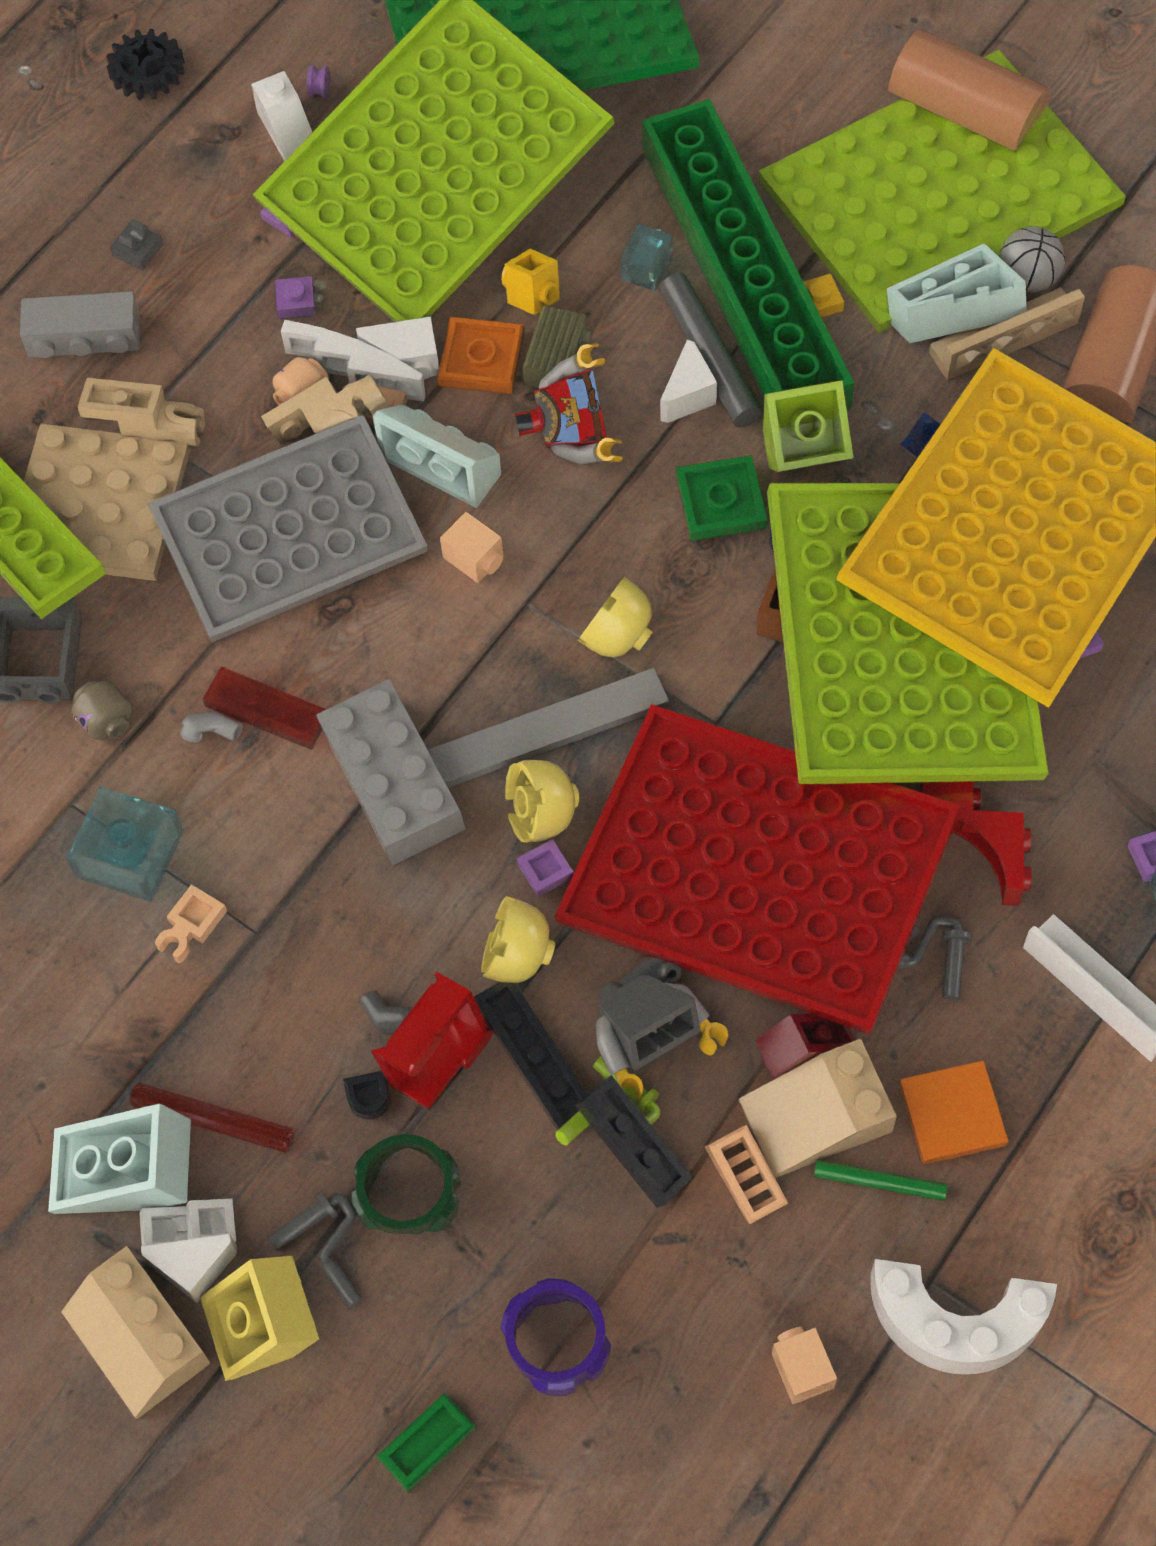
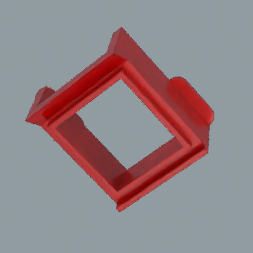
M437 971L434 974L437 980L435 984L431 983L386 1042V1046L371 1050L391 1088L430 1110L461 1066L465 1069L472 1066L493 1034L492 1030L488 1028L471 990Z

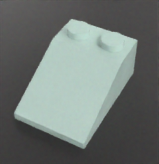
M159 1103L55 1128L48 1212L67 1214L141 1211L142 1208L169 1207L187 1203L191 1119Z

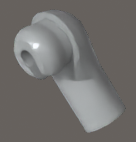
M216 711L189 714L181 722L184 726L180 731V735L184 740L195 743L202 739L203 732L212 731L227 739L236 741L241 735L243 724Z

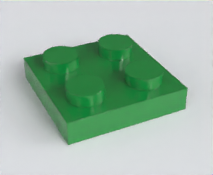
M752 455L676 467V480L690 541L767 529L768 520Z

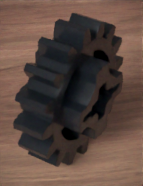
M139 29L135 30V37L133 38L124 34L122 36L123 44L113 43L112 49L114 53L107 54L106 56L109 64L106 67L109 78L113 81L114 88L116 90L122 88L126 97L136 92L138 100H142L144 94L150 93L152 99H156L157 91L159 90L166 94L170 93L168 85H179L178 75L185 74L183 66L185 61L182 49L178 47L177 40H169L166 32L155 36L154 29H149L147 35H142Z

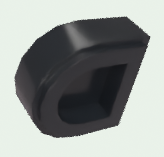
M382 1071L343 1079L348 1104L351 1111L357 1117L365 1120L375 1119L382 1116L388 1110L391 1103V1094L388 1081Z

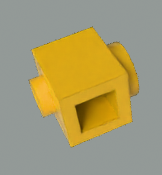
M528 249L504 264L505 267L501 280L507 291V303L527 313L536 315L541 312L543 306L549 307L560 300L557 260L535 250Z

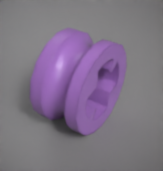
M310 65L307 73L308 97L315 98V95L318 94L321 95L322 99H328L330 91L329 67L323 66L321 70H318L315 65Z

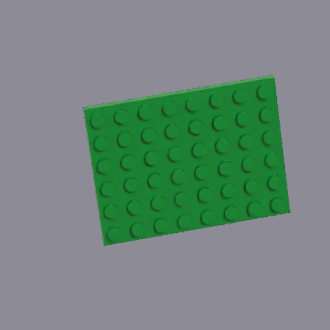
M384 0L396 45L440 0ZM473 0L581 91L699 68V55L678 0Z

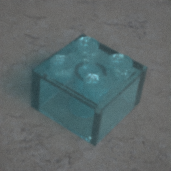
M100 786L66 859L76 878L152 902L184 829L176 810Z

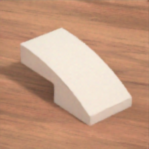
M232 1198L188 1201L186 1206L142 1208L139 1213L142 1246L228 1233L231 1234L236 1242Z

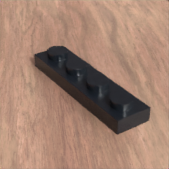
M498 982L474 996V999L484 1019L555 1128L559 1130L579 1111L575 1105L587 1092L516 984Z

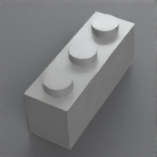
M134 292L21 299L20 338L28 358H49L60 355L84 356L89 353H124L126 351L139 350L140 312Z

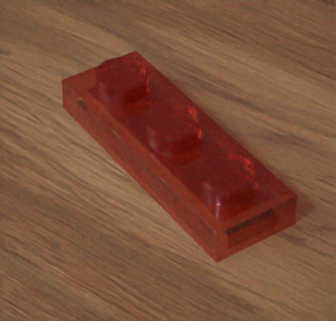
M220 667L202 699L205 707L312 750L322 732L316 714L327 710L224 667Z

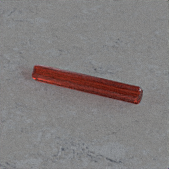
M136 1083L130 1094L129 1102L134 1108L138 1109L160 1103L191 1119V1125L284 1153L290 1150L294 1141L295 1133L290 1127L153 1086Z

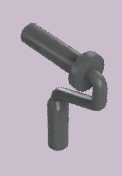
M936 916L928 923L913 955L909 956L904 953L898 969L912 967L920 962L937 927L952 928V930L942 932V940L948 942L943 998L959 1000L964 945L971 942L972 935L962 930V925L957 919Z
M321 1190L316 1194L319 1199L317 1202L269 1235L268 1238L275 1249L279 1251L327 1215H330L333 1219L339 1216L334 1208L338 1204L346 1217L322 1249L320 1262L324 1275L347 1309L350 1310L360 1304L363 1299L339 1263L332 1259L330 1255L354 1223L356 1211L345 1195L333 1194L327 1198Z

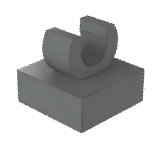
M132 219L111 245L110 249L113 257L143 271L163 246L161 235L148 230L145 224Z

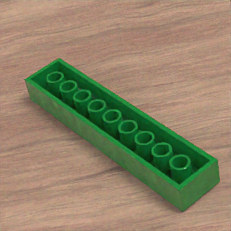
M703 100L642 120V150L763 397L767 393L842 380L847 410L851 409L855 383L711 100Z

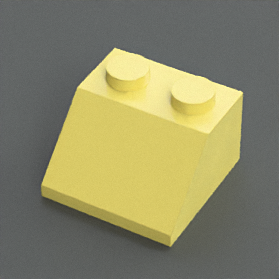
M293 1256L250 1259L200 1296L225 1381L239 1378L293 1358L319 1340Z

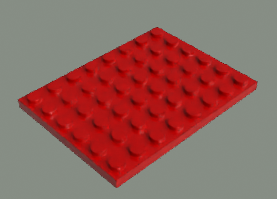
M651 704L554 918L556 923L653 958H659L665 962H674L681 968L793 1008L814 1013L824 1019L872 1035L960 815L961 805L894 783L799 784L795 751Z

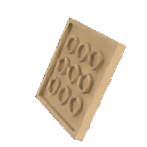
M40 424L23 482L100 561L106 575L156 581L166 543L148 503L181 489L191 449L188 444L175 443L174 440H169V442L156 441L148 438L122 436L121 433Z

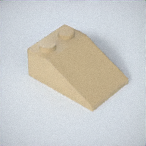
M861 1039L824 1052L739 1098V1104L756 1143L775 1178L813 1164L816 1160L826 1159L892 1133L897 1118Z

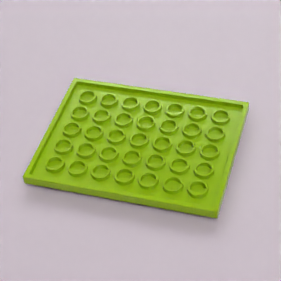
M440 0L256 190L253 196L256 201L394 322L430 317L615 122L613 116L473 0Z
M1000 50L983 57L1020 74ZM902 98L758 171V181L878 333L892 327L887 288L981 244L987 245L999 256L1005 240L1021 228L1029 226L1043 227L1060 239L1123 206L1126 197L1048 105L1019 147L1014 151Z
M770 483L767 496L799 784L1044 780L1048 775V767L1038 701L836 580L839 571L900 483Z

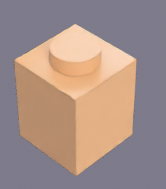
M467 512L440 537L443 558L477 583L487 574H493L503 561L502 538Z
M796 1327L783 1332L777 1337L779 1342L773 1344L772 1357L792 1405L835 1388L837 1377L816 1327L805 1332L802 1327Z

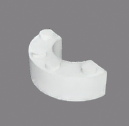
M875 1259L871 1270L870 1283L872 1300L877 1316L895 1344L916 1361L930 1368L952 1374L988 1372L1008 1364L1021 1355L1034 1341L1048 1318L1057 1289V1284L1011 1278L1005 1289L1003 1299L995 1308L981 1315L960 1316L945 1311L930 1298L922 1283L920 1265Z

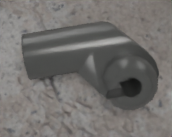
M647 957L617 983L624 986L641 975H649L664 983L676 984L682 977V969L674 962H665L659 958Z
M376 990L366 993L359 1000L360 1005L375 1028L382 1034H393L413 1008L387 1007Z

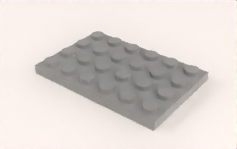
M360 415L148 503L211 643L428 552V545L364 415Z

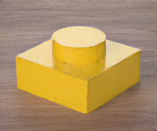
M831 273L803 281L821 318L844 310V300Z

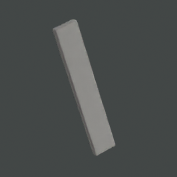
M652 668L428 749L449 788L513 763L644 717L651 704L666 709L669 707V699L655 669Z

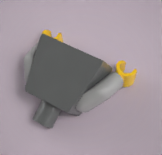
M641 975L624 986H621L616 981H610L600 991V1001L598 1003L600 1018L596 1022L597 1047L610 1075H616L618 1084L622 1089L625 1087L633 1088L639 1100L643 1091V1083L638 1076L629 1074L628 1067L636 1071L699 1032H702L699 1039V1048L703 1053L710 1056L714 1055L717 1050V1045L711 1037L715 1038L722 1047L728 1039L727 1028L718 1022L710 1023L707 1019L710 1014L685 985L664 983L652 976Z

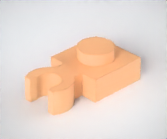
M191 884L167 915V919L173 925V928L164 930L158 935L155 941L157 949L163 952L169 943H179L178 948L172 955L176 962L181 963L189 954V942L194 938L203 944L226 914V906Z

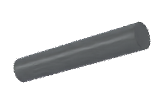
M675 273L668 276L660 284L659 290L686 339L695 342L717 382V394L736 427H745L754 423L761 416L762 410L689 280L683 273Z

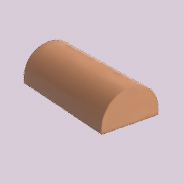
M918 29L914 32L903 47L893 68L888 85L889 92L1014 151L1019 147L1051 99L1050 88L923 29Z
M1125 265L1111 269L1104 276L1063 388L1113 418L1132 424L1156 357V272L1141 266Z

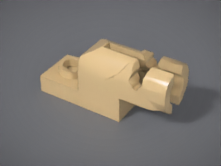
M370 374L363 379L345 385L340 392L336 391L326 376L261 417L279 444H282L287 440L298 437L303 430L310 426L314 433L317 434L360 415H365V413L373 416L377 410L390 406Z
M87 378L78 404L80 417L118 421L122 436L148 438L166 442L174 440L175 443H185L190 447H199L201 442L197 432L204 433L205 415L203 409L195 407L190 403L166 401L162 385Z

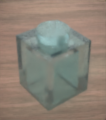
M638 224L621 256V280L656 291L672 259L673 235L665 233L658 228H650Z

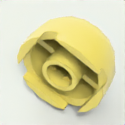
M623 577L578 641L597 654L607 657L622 656L632 647L640 651L653 633V631L647 628L652 617V607L646 594L633 582Z
M523 760L513 763L509 767L506 776L505 799H513L516 814L508 813V817L515 835L521 842H540L556 837L569 826L574 810L579 804V792L576 785L571 783L569 776L557 764L545 760Z
M506 896L502 900L494 918L499 920L494 932L490 931L488 935L481 972L484 973L483 977L495 981L519 983L534 976L541 964L549 965L554 953L555 941L549 940V924L545 915L536 907L524 901Z

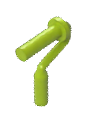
M600 1056L594 1063L593 1068L603 1077H608L610 1073L602 1056ZM613 1074V1075H612L613 1078H614V1079L617 1081V1083H618V1079H617L616 1075ZM623 1088L642 1114L649 1111L645 1118L652 1125L660 1116V1108L655 1103L659 1093L655 1089L647 1092L643 1088L641 1099L639 1100L633 1088ZM578 1111L555 1132V1136L562 1145L566 1146L590 1124Z

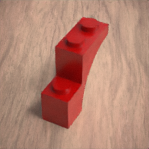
M973 781L921 782V793L961 805V812L952 833L972 844L988 861L1000 886L1002 905L1019 906L1023 892L1030 891L1032 879L1031 866H1024V853H1030L1031 828H1024V813L980 810L981 789L973 788Z

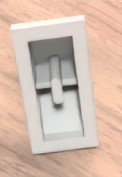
M686 341L661 397L660 421L669 423L716 404L717 382L694 341Z
M228 1233L141 1246V1253L152 1269L197 1303L200 1300V1296L206 1293L236 1256L237 1245L231 1234Z

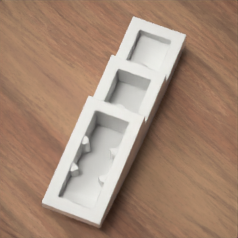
M284 319L281 335L286 354L315 358L327 373L348 376L349 383L363 379L370 374L378 386L406 392L407 399L424 402L426 395L423 374L391 354L358 339L322 327Z

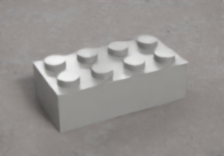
M390 679L316 714L323 734L392 866L466 830L459 807Z

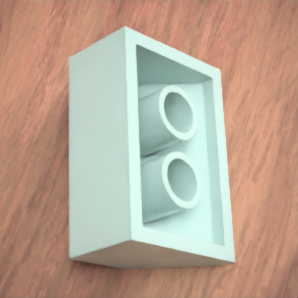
M400 404L377 410L373 415L377 443L386 462L475 508L480 505L501 476L500 456L492 446L484 442L477 443L464 436L459 429L453 426L446 427L432 420L422 410H413Z

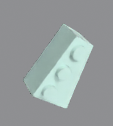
M981 244L887 288L889 315L892 318L891 325L909 343L998 324L1027 311L1025 280L985 244Z

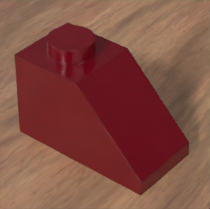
M814 1013L790 1014L755 1040L762 1054V1061L773 1078H778L824 1052L856 1041L850 1027L824 1019Z

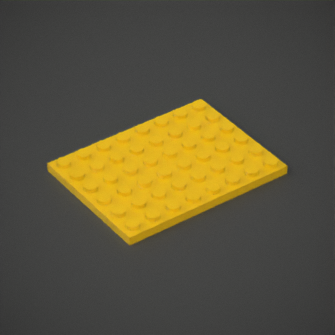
M993 348L839 571L836 580L1049 708L1156 537V442Z

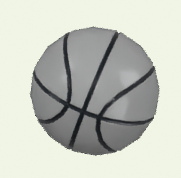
M1029 226L1015 231L1005 240L999 253V257L1025 280L1026 293H1037L1050 288L1060 278L1066 263L1065 251L1060 239L1043 227Z

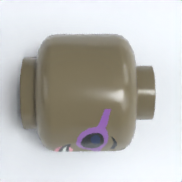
M90 681L81 686L74 694L72 716L94 740L116 739L127 731L132 716V705L111 682Z

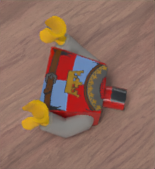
M598 343L581 346L576 354L559 362L540 380L539 389L534 391L537 409L515 413L520 436L542 432L546 448H551L555 456L579 465L601 461L621 462L623 456H612L611 454L612 446L616 443L621 444L622 441L620 439L607 438L593 369L587 370V368L602 366L605 362L604 358L594 361L591 358V351L594 347L599 346Z

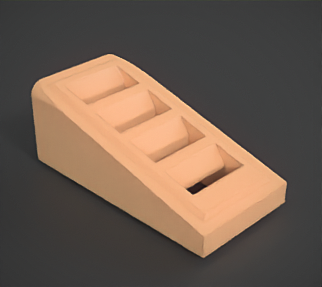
M747 1125L741 1126L704 1146L748 1224H752L788 1204ZM741 1143L745 1150L726 1160L722 1152ZM750 1158L754 1166L734 1175L731 1168ZM757 1174L761 1176L762 1182L745 1191L739 1185ZM768 1189L772 1197L751 1207L748 1199Z

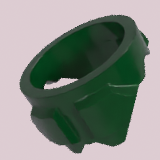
M411 1134L394 1135L381 1140L365 1151L356 1162L353 1172L356 1190L351 1193L352 1203L357 1215L366 1228L379 1229L386 1233L422 1234L425 1231L438 1232L444 1230L456 1217L460 1204L455 1189L461 1185L458 1166L448 1151L440 1149L432 1141ZM405 1148H411L425 1154L438 1166L444 1179L443 1191L436 1205L426 1214L412 1220L390 1219L373 1208L370 1203L369 1191L382 1163L391 1154Z

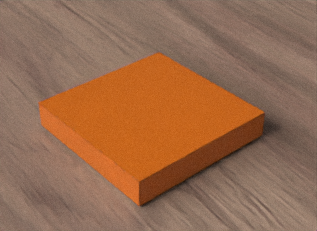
M450 316L437 377L438 386L513 394L524 338V325Z
M984 1060L900 1079L899 1087L922 1165L1007 1146L1009 1141Z

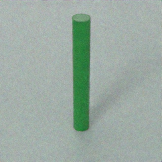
M816 1160L814 1177L940 1201H945L948 1184L822 1160Z

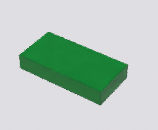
M443 1393L376 1457L409 1493L476 1428L452 1400Z

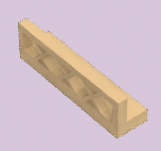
M1060 287L1028 301L1027 311L998 324L954 333L931 343L929 354L948 381L980 367L993 348L1007 355L1078 324L1085 296L1080 289L1066 294Z

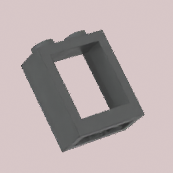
M0 597L1 702L16 703L19 700H38L43 703L52 704L59 702V700H73L83 617L75 597L65 602L43 619H40L21 597ZM65 630L59 676H7L12 631Z

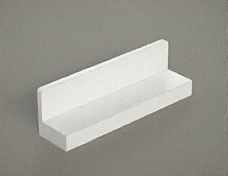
M1054 914L1039 928L1033 926L1028 931L1023 948L1152 1062L1156 1058V1004Z

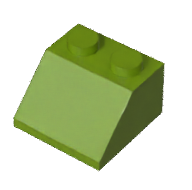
M842 380L765 394L763 434L769 469L781 472L854 458Z

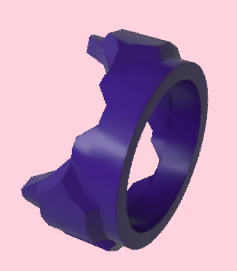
M547 1278L538 1281L537 1285L527 1289L525 1292H519L510 1300L504 1312L501 1330L505 1336L509 1355L516 1367L526 1378L530 1379L534 1388L540 1393L550 1396H566L575 1393L576 1386L583 1384L586 1380L593 1382L602 1374L611 1353V1343L606 1337L604 1317L599 1305L582 1288L564 1279ZM564 1301L581 1304L591 1314L596 1329L595 1342L588 1356L577 1366L561 1372L544 1371L527 1362L517 1348L516 1334L517 1329L524 1323L530 1313L541 1305L557 1304Z

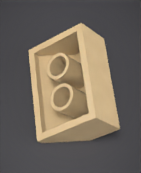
M127 1246L90 1272L61 1311L136 1419L140 1418L211 1364Z

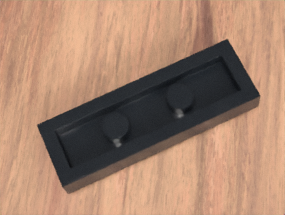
M612 1075L603 1078L575 1105L656 1208L665 1206L693 1178Z

